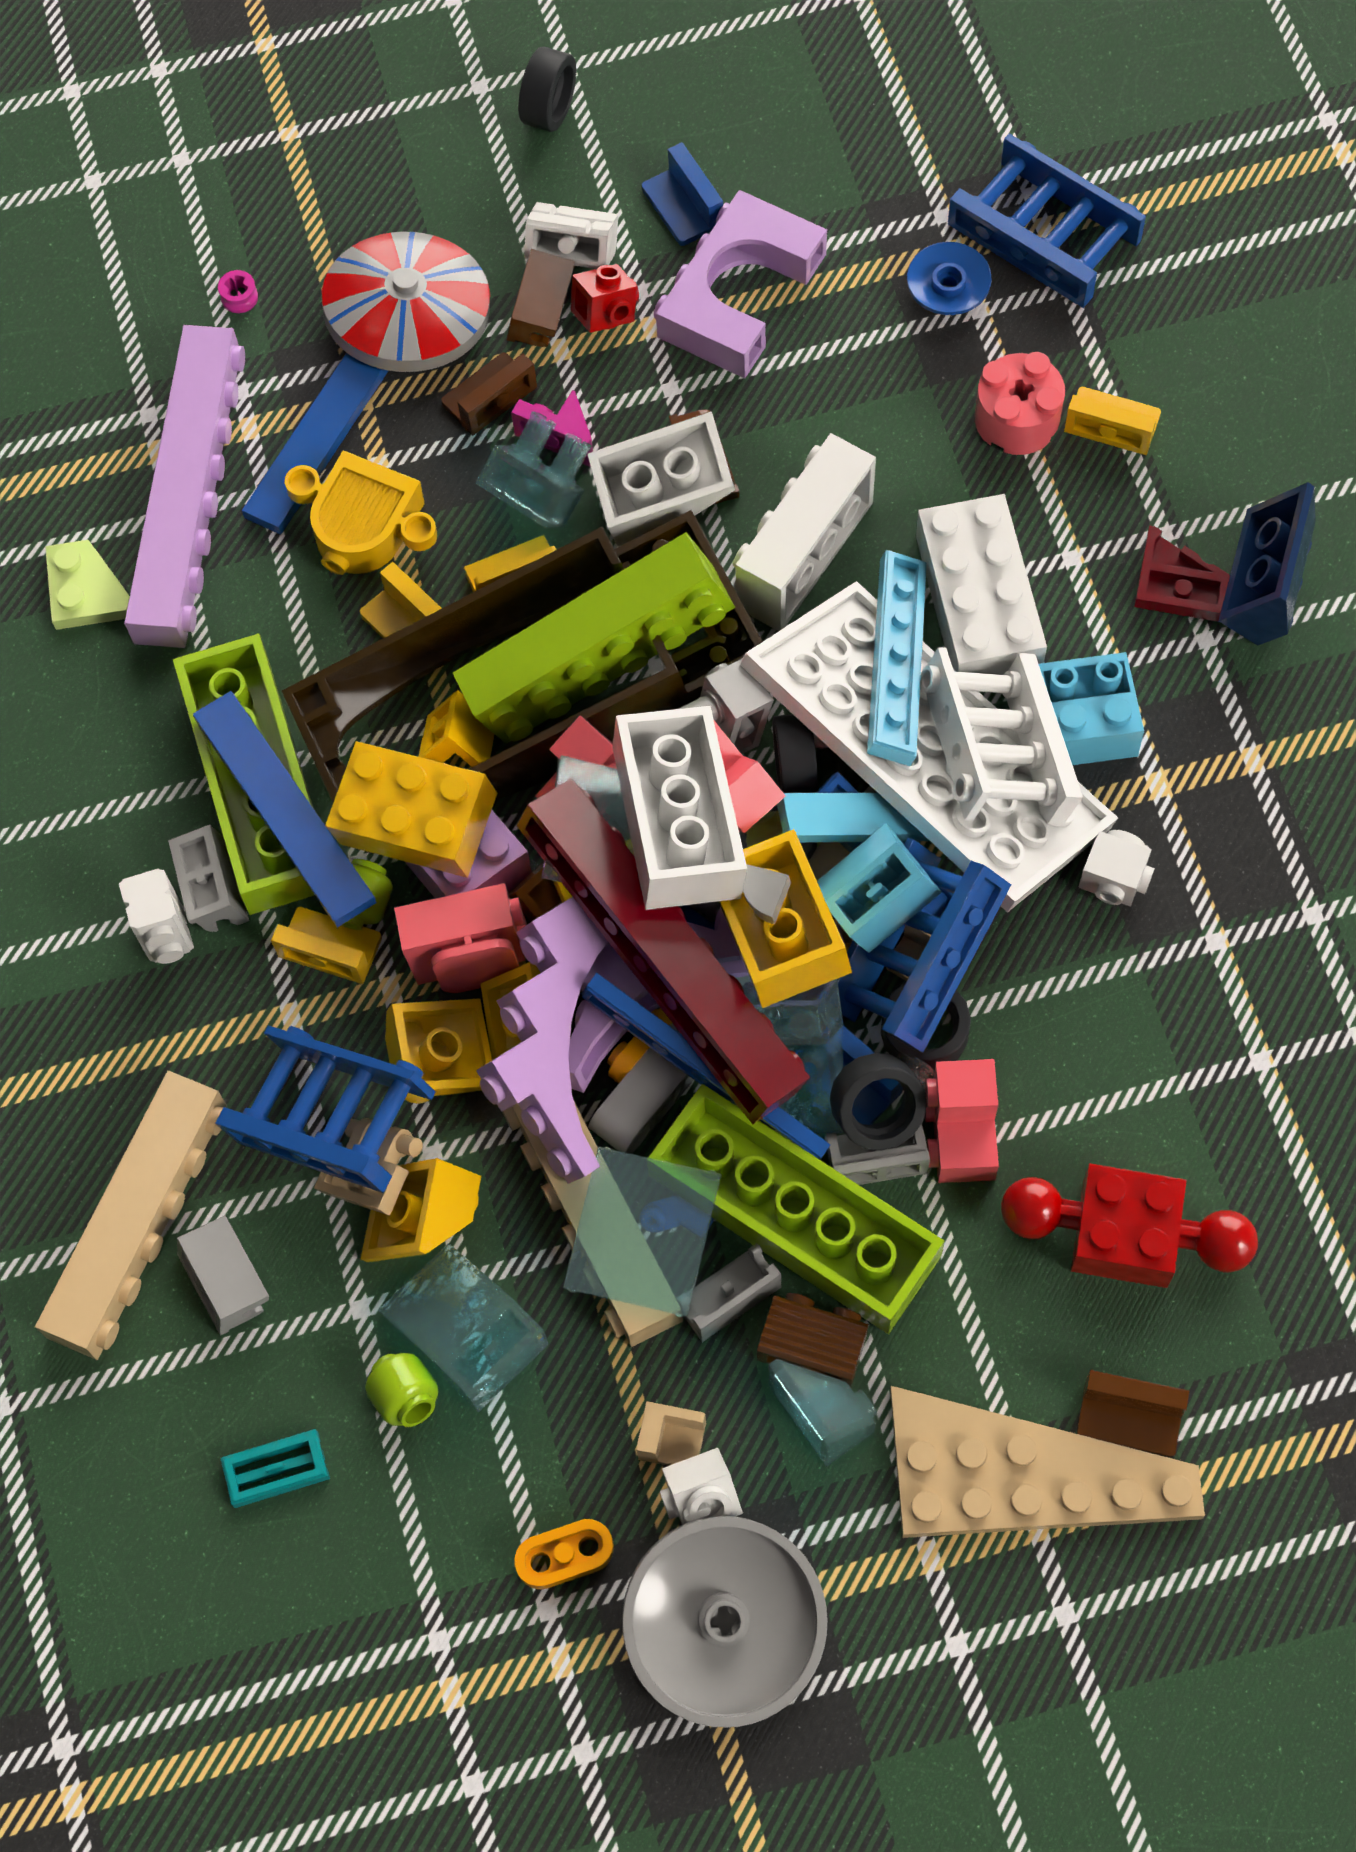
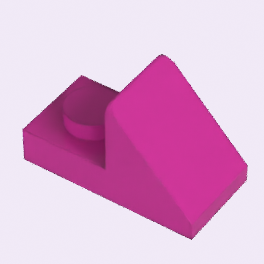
M574 390L571 391L557 415L544 405H532L523 400H518L511 412L515 436L591 467L588 453L593 452L592 438Z

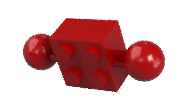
M1089 1163L1083 1180L1081 1202L1063 1199L1055 1186L1047 1180L1038 1177H1026L1009 1186L1001 1203V1213L1005 1224L1013 1233L1020 1237L1039 1239L1049 1235L1057 1227L1076 1230L1071 1272L1168 1288L1175 1274L1178 1248L1197 1251L1204 1264L1213 1270L1225 1273L1235 1272L1246 1267L1254 1258L1258 1248V1236L1255 1227L1247 1217L1236 1211L1219 1210L1209 1214L1201 1222L1182 1219L1186 1179Z

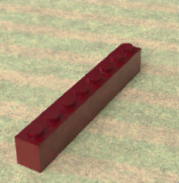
M570 778L529 803L517 827L752 1125L793 1097L810 1078L805 1071L801 1058L794 1051L788 1050L776 1035L769 1018L757 1011L745 996L744 989L738 979L725 971L715 958L710 944L702 937H698L686 922L684 913L679 906L645 910L635 856L627 848L625 839L620 831L610 826L597 810L592 796L587 791L581 790L576 782Z

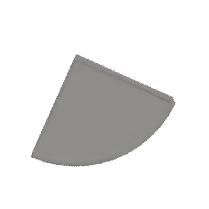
M746 864L747 872L743 887L746 901L758 917L775 925L791 884L790 877L787 874Z

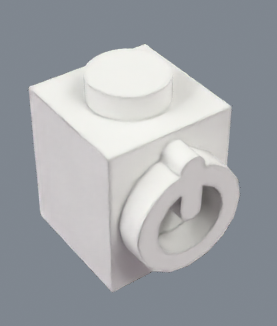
M1111 830L1108 833L1098 831L1083 869L1079 888L1095 893L1096 897L1105 903L1120 905L1122 903L1131 907L1136 892L1145 894L1155 868L1147 866V862L1152 849H1149L1140 838L1122 830Z
M718 1448L662 1468L668 1488L661 1490L660 1495L670 1520L679 1516L683 1525L707 1517H736L743 1514L731 1475Z

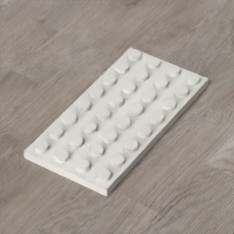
M857 581L745 653L740 666L964 873L972 860L984 864L1012 884L1001 904V907L1007 913L1093 844L1098 831L1106 833L1118 819L1116 815L1078 782L1083 798L1064 825H1047L1042 807L1037 801L993 798L986 800L973 821H965L959 801L954 797V784L926 693L922 691L921 684L917 756L912 765L907 766L867 754L877 599ZM922 642L921 672L935 653L924 642ZM960 690L965 707L997 709L978 691ZM971 726L976 743L1021 745L1018 733L1015 732L1014 728ZM982 762L988 780L1033 782L1030 770L1025 764Z

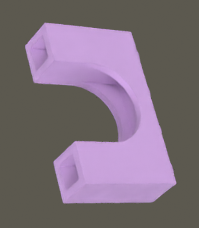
M739 190L730 204L726 202L721 207L717 215L716 225L710 234L705 233L702 235L697 244L695 256L689 265L683 264L675 278V286L668 296L662 295L654 309L657 338L740 377L746 378L766 347L765 323L721 302L710 289L713 282L719 275L730 268L739 265L755 264L770 268L807 285L826 256L827 229Z

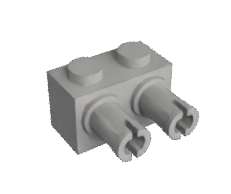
M740 659L730 665L722 663L710 670L705 676L700 698L679 709L711 706L713 720L739 752L743 754L759 746L774 699L757 680L740 666L742 661Z

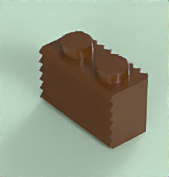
M787 1293L785 1299L774 1296L757 1348V1360L851 1389L867 1337L869 1324L860 1322L861 1315L846 1308L834 1307L832 1313L814 1308V1301L800 1294Z

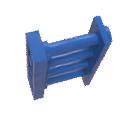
M1009 133L1004 138L1001 165L1004 167L978 196H972L961 188L958 189L950 198L948 225L1084 308L1093 298L1097 272L1093 269L1120 238L1137 246L1142 239L1146 216L1140 213L1132 204L1122 202L1044 155L1031 143L1021 141ZM1019 175L1036 185L1037 189L1012 217H1006L991 206ZM1054 196L1072 208L1046 238H1041L1024 227L1045 203ZM1087 216L1106 229L1080 259H1075L1060 250L1059 247Z
M908 837L904 843L905 847L936 886L954 893L944 913L939 918L920 910L870 953L853 940L847 951L852 973L832 980L820 1002L853 1022L856 1021L862 1008L887 1018L882 1030L909 1047L923 1053L1012 884L984 864L972 860L963 876L938 868L937 866L941 858L914 839ZM905 925L931 935L919 960L893 950ZM884 967L909 977L896 1002L872 992Z
M268 1025L264 1034L282 1051L251 1108H245L243 1113L224 1107L215 1124L239 1144L384 1193L392 1175L378 1164L380 1156L377 1152L408 1093L432 1100L436 1091L422 1079L423 1071L403 1060H398L396 1065L314 1040L310 1034L294 1026H289L287 1031ZM298 1059L316 1063L287 1120H281L278 1125L270 1123V1119L267 1117ZM334 1070L351 1074L352 1077L323 1132H317L315 1137L306 1135L303 1128ZM373 1081L388 1086L389 1089L360 1145L354 1144L352 1149L342 1147L343 1144L340 1140L370 1082Z

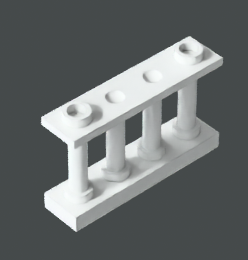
M938 647L928 665L921 672L920 684L929 702L954 784V797L959 801L964 820L973 821L986 800L993 798L1037 801L1042 807L1047 825H1064L1082 800L1083 795L1035 654L1019 653L1004 675L954 672L947 649ZM960 690L1002 693L1007 699L1010 710L965 707ZM971 726L1014 728L1015 732L1018 733L1021 745L976 743ZM982 762L1025 764L1030 770L1033 782L988 780Z

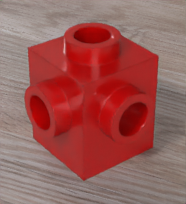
M618 264L603 265L594 270L572 275L570 311L589 333L613 329L616 326L635 321V307L639 301V290L636 282Z

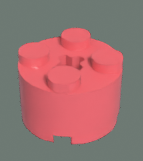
M1032 352L1030 354L1015 353L1000 357L984 366L978 384L975 424L978 433L989 445L992 442L1004 448L1003 452L1012 455L1031 454L1043 449L1058 430L1065 397V385L1062 376L1050 363L1048 356L1040 352Z

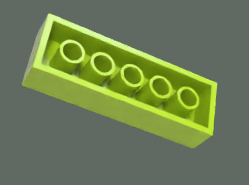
M687 532L454 671L453 675L473 716L507 744L511 741H519L526 738L532 733L534 727L549 718L554 719L563 716L571 709L573 704L586 696H594L608 688L610 682L623 674L633 673L642 669L648 663V659L657 655L652 642L657 635H660L667 650L677 648L686 641L687 636L702 627H710L724 619L727 612L736 607L711 562Z
M255 634L173 659L238 889L249 915L314 896L310 887L193 717V713L232 691L312 806L272 669L260 635Z
M701 1084L647 1159L649 1176L710 1215L752 1245L757 1243L764 1253L852 1311L860 1314L861 1317L888 1335L942 1257L945 1242L943 1239L761 1121L752 1125L738 1106L704 1084Z

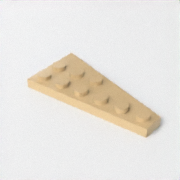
M894 1386L890 1387L903 1538L1199 1520L1205 1516L1199 1465Z

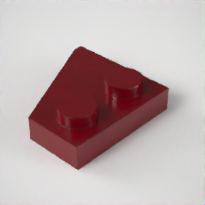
M1149 526L1134 607L1219 622L1230 575L1214 564L1205 563L1199 554L1184 546L1182 549H1179L1161 537L1162 530L1155 526Z

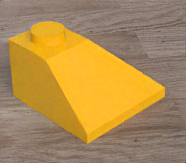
M438 1158L399 1165L408 1170L409 1173L390 1216L370 1210L360 1260L374 1262L423 1255L473 1222L474 1212L479 1202L478 1191L481 1176Z

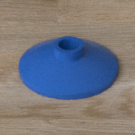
M940 242L924 248L913 258L908 268L907 285L914 300L923 308L941 315H958L973 310L987 297L991 287V270L986 259L974 248L958 242ZM944 285H952L954 287H944Z

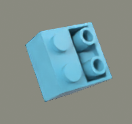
M1126 652L1039 664L1072 765L1138 757L1144 727Z
M886 823L817 880L831 914L848 936L868 953L942 893Z

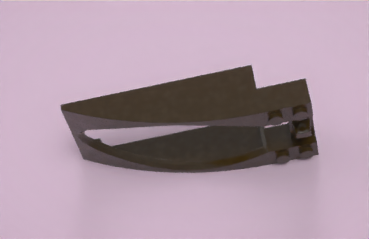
M692 510L616 549L613 548L603 527H600L282 690L283 696L333 803L346 770V766L339 758L338 747L346 732L362 717L402 689L439 667L488 643L523 631L687 532L711 562L736 608L727 612L724 619L710 627H702L707 636L706 638L671 656L660 635H657L652 642L664 670L468 770L486 774L497 792L495 799L497 800L546 782L554 776L564 763L549 749L580 715L613 742L616 716L675 710L699 699L705 676L710 670L722 663L730 665L742 659L746 652L763 641Z

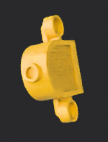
M344 450L324 484H321L317 471L307 465L296 466L289 470L285 476V486L290 499L298 504L312 503L310 519L318 550L323 557L321 563L326 569L335 574L372 572L386 565L395 556L402 542L411 550L425 551L431 548L437 540L434 519L430 515L420 512L424 505V498L419 480Z

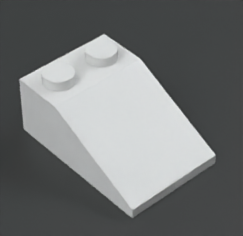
M712 412L588 453L607 527L618 547L692 510L695 516L735 490Z

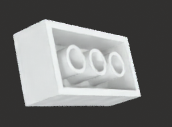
M830 433L821 447L815 445L806 458L804 471L798 479L793 477L788 481L782 492L780 504L774 512L768 510L758 525L757 535L750 545L747 543L743 544L734 558L733 566L736 568L734 588L750 616L777 631L785 628L873 504L875 456Z
M1005 494L918 510L916 539L922 561L927 562L926 577L944 646L947 649L952 668L956 672L1004 675L1019 653L1035 654L1038 664L1044 663L1047 645Z
M711 706L616 716L612 748L645 910L741 899L747 865Z

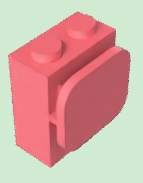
M505 883L394 908L401 948L418 985L438 981L441 989L447 993L480 989L481 983L520 967L519 962L526 961L520 947L521 940L516 932L525 927L527 922L525 916H523L519 898L510 899Z

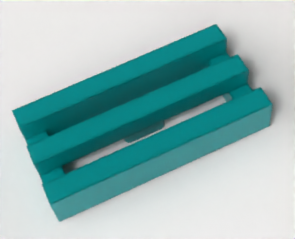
M313 1429L220 1458L232 1506L238 1508L329 1480L330 1476L326 1468L325 1456L321 1449L318 1431ZM304 1446H310V1453L242 1474H235L234 1468ZM311 1464L315 1465L313 1470L241 1492L239 1490V1487Z

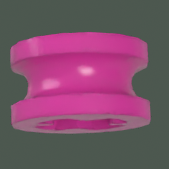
M234 270L224 274L219 280L218 292L225 309L232 313H245L256 305L258 292L254 279L249 273ZM240 287L245 288L246 291L242 295L238 291V288ZM235 289L238 292V296H231V291Z

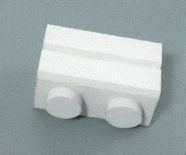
M537 202L526 220L525 258L528 259L530 250L535 249L575 261L574 266L597 269L600 266L609 265L616 252L618 214L566 206L556 208L553 204Z
M158 868L122 879L123 881L119 883L123 902L127 907L125 909L129 924L148 959L155 963L167 964L181 959L184 954L189 953L194 946L190 931L186 925L187 921L183 906L165 871Z

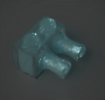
M532 411L516 445L494 446L475 484L545 528L565 527L585 490L576 484L577 482L574 478L592 446L586 441L581 443V438L567 433L551 467L543 464L539 456L557 424L549 419L546 421V416Z

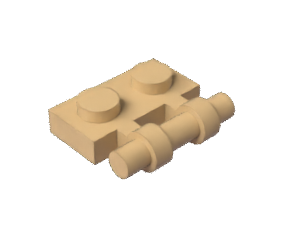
M364 1118L360 1121L351 1119L345 1130V1134L350 1137L346 1148L352 1149L354 1144L360 1145L372 1119ZM391 1127L377 1152L380 1156L378 1164L392 1175L384 1193L323 1172L320 1173L314 1189L326 1195L390 1216L409 1173L408 1170L397 1165L399 1159L406 1155L418 1156L422 1151L423 1143L419 1138L413 1137L409 1130L399 1127Z

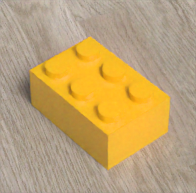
M356 741L325 827L341 845L468 878L497 792L484 773Z
M790 830L743 849L746 864L787 874L791 880L775 925L757 916L746 901L743 891L741 899L718 901L762 1008L852 973L846 947L795 830Z

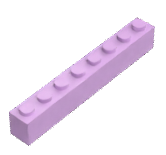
M183 326L124 623L134 644L185 648L188 632H194L197 615L193 604L195 594L202 592L204 574L201 568L202 556L209 554L211 546V535L208 530L209 519L216 517L218 509V497L215 487L216 482L222 481L224 477L225 460L222 450L223 445L229 444L231 440L232 425L229 413L230 408H235L238 402V384L235 382L237 371L242 372L245 365L244 346H239L234 328Z

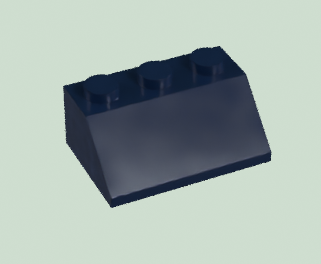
M1307 482L1252 506L1246 511L1219 622L1257 646L1287 635L1292 626L1293 612L1298 592L1303 583L1302 575L1307 555L1312 546L1311 538L1316 522L1315 486Z

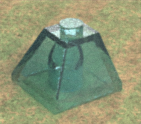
M779 1359L769 1364V1388L826 1467L874 1433L876 1422L872 1417L877 1414V1411L862 1390L854 1393L845 1381Z

